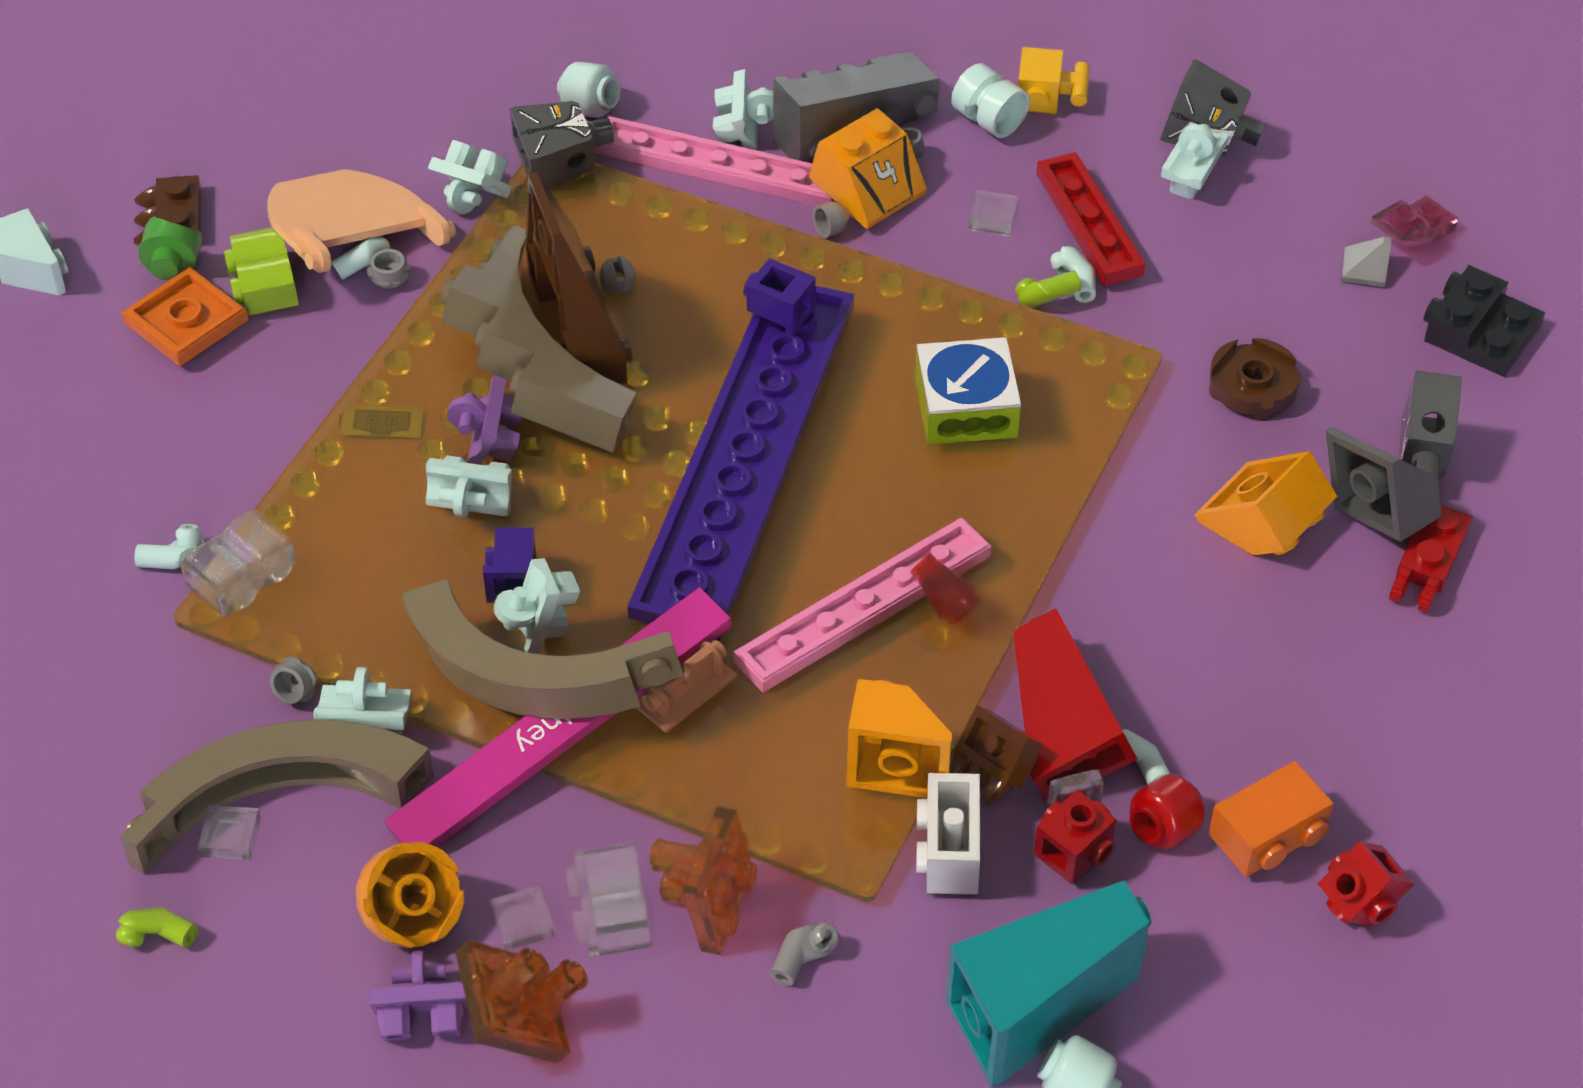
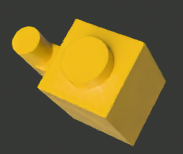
M1022 47L1018 87L1029 94L1030 104L1028 111L1057 114L1059 94L1071 95V103L1074 106H1084L1087 103L1090 65L1086 62H1078L1074 65L1073 72L1061 71L1063 50Z

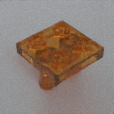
M719 806L716 807L703 841L699 845L682 844L657 838L652 844L649 862L652 865V871L664 872L659 887L662 901L686 904L701 951L721 955L727 937L733 936L738 928L740 920L739 908L745 893L750 894L754 888L757 868L756 864L751 862L747 848L748 836L742 830L737 810Z
M472 940L466 941L455 951L476 1043L553 1063H558L571 1053L560 1006L588 984L587 974L579 963L575 961L570 963L569 959H565L559 963V966L550 971L549 963L546 962V959L537 950L533 949L530 952V948H523L518 954Z

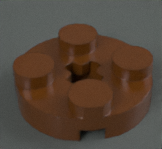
M1252 338L1251 344L1237 346L1238 340L1224 344L1214 354L1211 362L1209 394L1212 398L1220 401L1232 410L1248 414L1257 421L1271 419L1274 412L1285 409L1294 401L1298 393L1301 374L1295 367V357L1288 349L1274 341L1263 338ZM1258 373L1262 375V379L1254 380L1246 375L1253 376Z

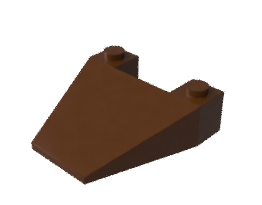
M538 172L528 173L525 243L528 274L539 302L558 299L562 347L603 377L618 384L627 383L626 364L633 362L631 346L626 336L620 338L593 273L595 272V261L590 246H582L576 229Z

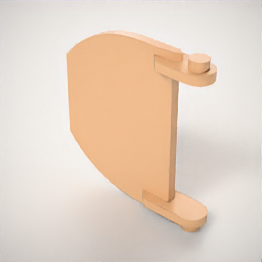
M343 169L280 182L273 186L268 196L267 214L272 227L305 261L308 269H314L318 273L327 272L331 269V256L328 247L417 227L438 246L448 244L456 234L453 222L446 221L442 215L416 194L395 182L364 172Z

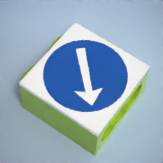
M1006 337L916 344L915 383L927 445L1018 438L1021 402Z

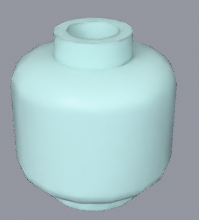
M573 62L565 69L557 84V91L561 102L574 101L579 103L583 115L587 117H604L617 105L620 98V83L612 69L604 64Z
M1078 1035L1071 1036L1065 1042L1057 1039L1046 1054L1037 1073V1077L1043 1080L1042 1088H1121L1122 1085L1120 1080L1114 1078L1117 1071L1116 1058L1111 1053Z

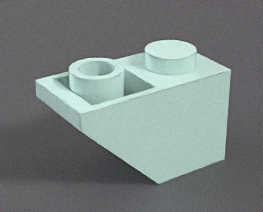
M28 208L0 218V281L2 284L44 293L64 294L66 293V288L62 275L68 273L64 257L59 248L51 250L50 247L53 246V242L45 223L37 224Z

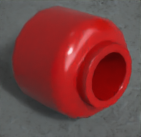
M1167 774L1159 777L1138 790L1130 800V826L1139 840L1146 844L1164 850L1175 847L1195 834L1203 825L1205 808L1202 796L1194 785L1181 776Z

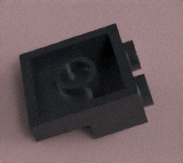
M1468 265L1462 274L1455 271L1452 272L1443 290V295L1445 296L1443 300L1434 297L1429 303L1423 321L1428 323L1424 341L1505 377L1542 325L1545 312L1505 295L1509 282Z

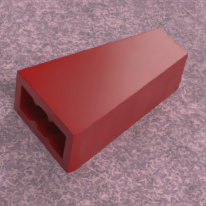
M1055 608L1015 629L1013 636L1025 733L1043 744L1030 775L1048 806H1050L1055 801L1070 796L1077 789L1081 790L1136 761L1138 758L1058 610Z

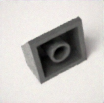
M1332 427L1325 431L1332 488L1338 496L1334 500L1335 509L1400 542L1441 517L1438 477Z

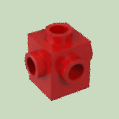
M1077 789L1065 801L1057 800L1046 810L1036 828L1033 855L1069 883L1073 884L1093 865L1100 867L1109 859L1116 846L1113 838L1117 819L1112 816L1109 809L1103 803L1091 800Z
M1359 841L1351 850L1344 851L1336 856L1328 866L1329 872L1317 883L1329 898L1326 901L1328 908L1339 920L1346 924L1355 923L1367 926L1378 925L1389 919L1397 910L1398 905L1396 903L1415 885L1384 846Z

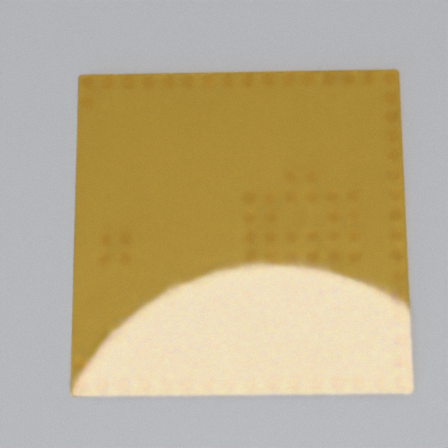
M595 163V168L591 172L549 186L548 189L576 229L582 246H590L595 261V272L593 273L620 338L626 336L629 340L633 362L626 364L627 383L620 385L637 392L628 426L612 453L523 417L516 429L499 424L500 427L520 434L517 450L510 462L487 455L482 465L487 466L491 462L506 463L512 469L511 511L508 517L469 511L466 518L454 517L453 509L426 505V463L429 458L443 460L446 455L462 457L464 461H468L473 431L469 435H462L458 432V428L449 422L447 417L449 404L458 397H464L466 393L476 394L478 400L488 395L491 379L495 374L476 367L480 349L474 347L475 335L442 323L445 304L440 303V297L448 278L456 279L465 264L477 268L482 260L488 262L489 252L497 237L503 239L512 225L526 229L528 177L523 164H521L507 182V185L512 187L508 198L497 195L173 614L175 624L179 628L274 666L283 663L282 661L286 657H299L313 668L316 673L317 683L321 685H336L337 680L354 681L357 667H369L371 682L388 683V688L412 690V704L407 719L476 747L483 748L526 715L515 714L490 706L473 698L448 680L431 661L421 644L406 611L401 593L448 579L461 612L472 625L494 641L525 652L526 638L523 632L518 628L515 630L504 628L503 623L494 614L493 607L495 603L486 602L483 565H485L486 547H494L496 528H534L537 559L545 558L551 573L571 571L580 589L576 604L563 605L568 616V628L565 636L545 638L540 655L572 656L602 652L621 646L648 626L649 623L628 619L627 606L753 316V313L747 311V297L743 293L745 283L751 273L758 272L765 262L771 258L816 277V286L854 294V308L730 615L732 627L723 633L719 641L727 652V655L723 658V663L737 673V678L667 733L636 708L618 712L539 772L860 901L872 902L879 894L917 822V799L927 798L846 787L848 727L858 679L886 680L894 684L909 686L952 733V757L976 705L980 704L1014 640L1013 631L1021 627L1154 378L1161 364L1162 354L1158 350ZM525 244L521 265L518 270L523 294L534 316L549 335L562 346L558 299L539 302L528 274ZM617 256H623L633 264L635 285L630 291L624 294H611L601 287L600 269L603 262L608 258L612 259L617 258ZM616 273V278L623 276L622 273ZM1006 337L1021 402L1018 438L927 445L915 383L916 344ZM507 379L505 393L515 396V394L509 392L511 381ZM961 517L992 546L991 557L764 693L758 689L734 662V651Z

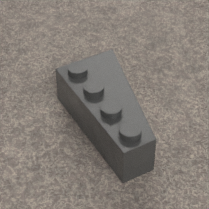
M912 51L872 58L867 61L866 65L854 67L851 63L837 65L836 71L821 74L817 69L805 71L799 79L790 80L786 75L773 78V141L789 158L813 163L819 141L877 108L898 126L938 110L939 78Z

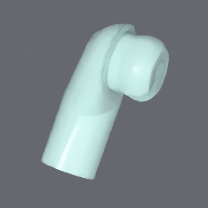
M383 235L363 239L362 243L332 260V264L344 280L362 268L369 266L370 259L374 253L383 249H390L389 241Z
M195 524L181 525L176 530L177 540L169 545L137 544L134 555L136 567L157 569L179 568L201 553L204 546V541L201 539V528Z

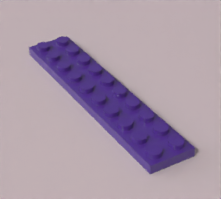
M816 286L815 310L794 336L786 334L784 326L753 314L627 606L628 619L650 624L699 587L730 617L854 308V294ZM720 635V636H719L718 638H716L715 640H719V641H720L721 638H722V635Z

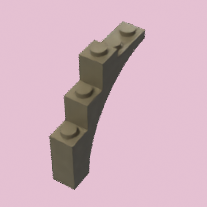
M512 225L503 239L498 237L495 239L489 252L488 262L482 260L477 268L465 264L456 279L448 278L440 297V303L445 304L442 323L475 335L474 347L480 349L476 367L511 381L509 392L515 394L511 413L613 453L628 426L637 392L603 377L578 361L549 335L534 316L523 294L518 271L526 244V229Z

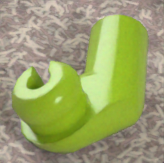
M1071 271L1040 281H1036L1033 278L1022 279L1016 285L1015 292L1018 296V302L1022 306L1034 309L1057 298L1080 292L1081 283L1076 271Z
M165 908L128 910L118 919V922L121 924L115 933L117 941L129 947L141 946L145 933L158 934L184 948H188L197 937L198 925Z

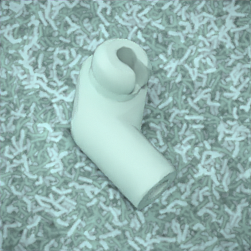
M1063 246L1061 251L1053 253L1050 261L1053 269H1056L1058 274L1076 271L1079 276L1081 291L1074 293L1076 300L1082 303L1094 300L1096 297L1094 266L1075 247Z
M1122 729L1138 758L1135 762L1138 764L1147 784L1159 777L1170 774L1154 744L1128 729Z

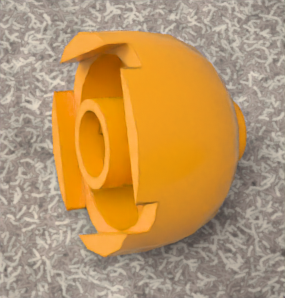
M425 842L396 843L374 854L362 868L355 887L356 908L364 926L378 939L399 947H419L444 938L458 922L464 904V890H460V883L456 874L460 872L456 863L442 849Z

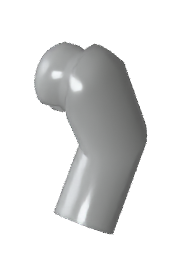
M822 922L790 931L781 945L771 968L770 977L780 985H793L803 963L825 957L836 948L839 943V932L836 927L830 923Z

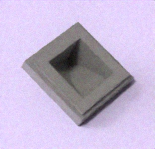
M1381 237L1345 247L1341 281L1385 287L1392 238Z

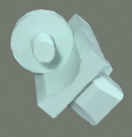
M746 69L734 72L733 85L715 90V103L721 116L713 117V129L719 142L731 143L740 140L744 148L754 150L757 149L758 123L766 124L768 121L773 120V92L765 87L752 91L747 86L748 74Z
M1189 122L1183 128L1177 144L1162 167L1161 177L1171 180L1170 192L1193 199L1197 191L1201 190L1225 149L1229 134L1223 132L1212 133L1210 127L1206 124L1197 125L1196 123Z
M452 140L445 160L432 157L428 169L449 176L452 182L444 188L447 205L453 212L467 214L475 206L480 205L482 197L479 194V190L508 198L512 187L501 181L508 159L494 152L482 149L475 168L472 169L479 150L465 143Z
M446 455L443 460L428 459L426 463V505L453 509L454 517L466 518L469 511L508 517L511 511L512 469H510L508 464L491 462L487 466L471 464L464 461L462 457Z
M545 558L531 559L523 586L500 593L493 607L494 614L507 630L518 628L523 632L526 638L525 652L540 654L545 638L565 636L568 628V616L563 605L576 604L580 589L571 571L551 573Z
M357 667L354 681L337 680L336 685L322 686L319 705L313 712L314 720H338L361 723L383 728L401 735L412 704V690L388 688V683L371 682L369 667Z

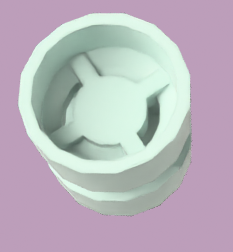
M978 63L968 68L961 75L954 87L951 103L954 109L967 118L977 121L979 126L995 137L1004 138L1013 133L1022 123L1029 109L1030 97L1026 91L1008 80L1002 81V75L983 63Z

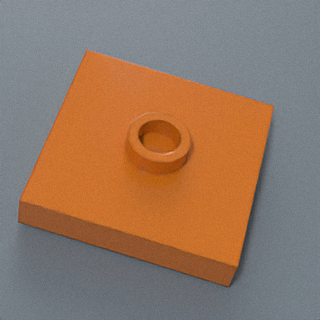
M188 267L121 312L125 325L179 367L248 321L247 310L191 267Z

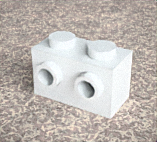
M928 773L927 799H917V829L927 830V842H917L916 873H926V893L978 894L980 869V774Z

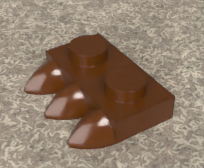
M199 175L156 178V186L147 188L135 198V203L147 208L134 218V222L139 226L145 228L150 218L157 217L201 231V184ZM144 231L133 239L134 243L138 246L142 241Z
M976 705L954 751L950 773L980 774V788L986 785L985 804L991 805L1006 796L1013 787L1022 789L1029 773L1036 764L1037 756L1043 744L993 711Z

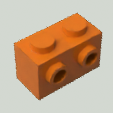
M1293 761L1214 805L1208 834L1241 873L1248 877L1262 868L1264 870L1275 868L1286 858L1288 853L1302 845L1311 847L1318 843L1328 832V823L1334 803L1296 761Z

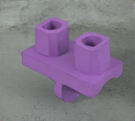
M494 375L491 379L489 394L481 397L480 400H478L476 394L466 393L464 397H458L449 404L447 413L449 422L457 427L458 432L462 435H469L473 431L468 463L482 465L487 455L510 462L517 450L520 434L499 426V424L516 429L522 419L521 416L511 413L514 396L505 393L507 381L505 378Z
M424 951L412 952V967L392 968L393 984L413 983L412 986L369 989V1005L374 1014H377L380 1033L384 1041L412 1038L411 1012L431 1010L433 1036L461 1035L465 1015L464 1008L471 1007L470 990L467 989L466 981L427 984L428 981L446 980V965L426 966Z

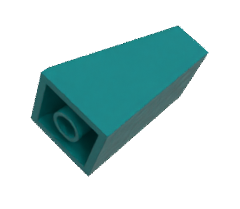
M1125 880L950 945L945 1001L991 1088L1002 1084L1049 1048L1057 1039L1062 1038L1139 979L1143 955L1146 954L1145 944L1148 928L1151 926L1152 920L1145 901L1141 897H1134Z

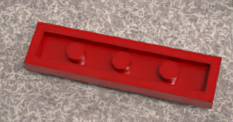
M1073 152L1037 161L1036 174L1088 261L1094 266L1095 272L1103 286L1144 276L1145 262L1078 154Z

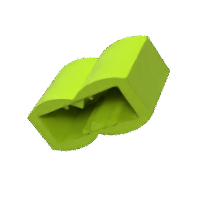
M273 227L229 236L232 249L223 251L229 276L238 274V278L230 279L234 301L238 304L244 303L248 316L299 305L285 241Z

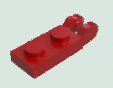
M1440 505V518L1412 535L1399 563L1396 579L1389 595L1390 600L1399 603L1406 594L1409 582L1425 587L1421 590L1417 601V610L1425 613L1429 612L1437 592H1442L1473 518L1471 515Z

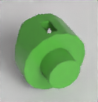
M152 217L145 225L143 238L138 248V257L143 266L155 277L162 280H170L188 267L195 269L203 244V235L201 231Z

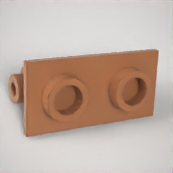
M717 640L711 643L705 641L700 644L699 651L681 665L684 676L669 680L658 686L645 688V692L638 697L641 706L636 707V709L665 733L670 731L737 678V673L723 663V658L727 655L725 647Z

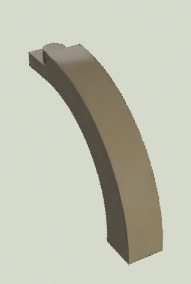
M448 579L401 593L406 611L419 640L439 671L456 687L473 698L508 712L553 719L590 718L614 714L640 707L641 704L637 691L651 686H658L669 680L684 676L669 630L602 652L572 656L540 655L510 648L494 641L479 631L461 612Z
M338 720L280 722L229 735L182 758L140 791L146 811L132 819L120 837L128 863L131 867L145 875L181 837L210 814L244 797L282 787L299 785L342 787L376 797L400 809L414 799L433 779L430 751L428 747L392 731L366 724Z

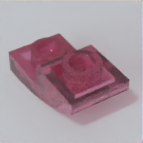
M1426 195L1411 205L1402 199L1373 215L1371 223L1400 245L1413 247L1436 241L1455 231L1458 217Z

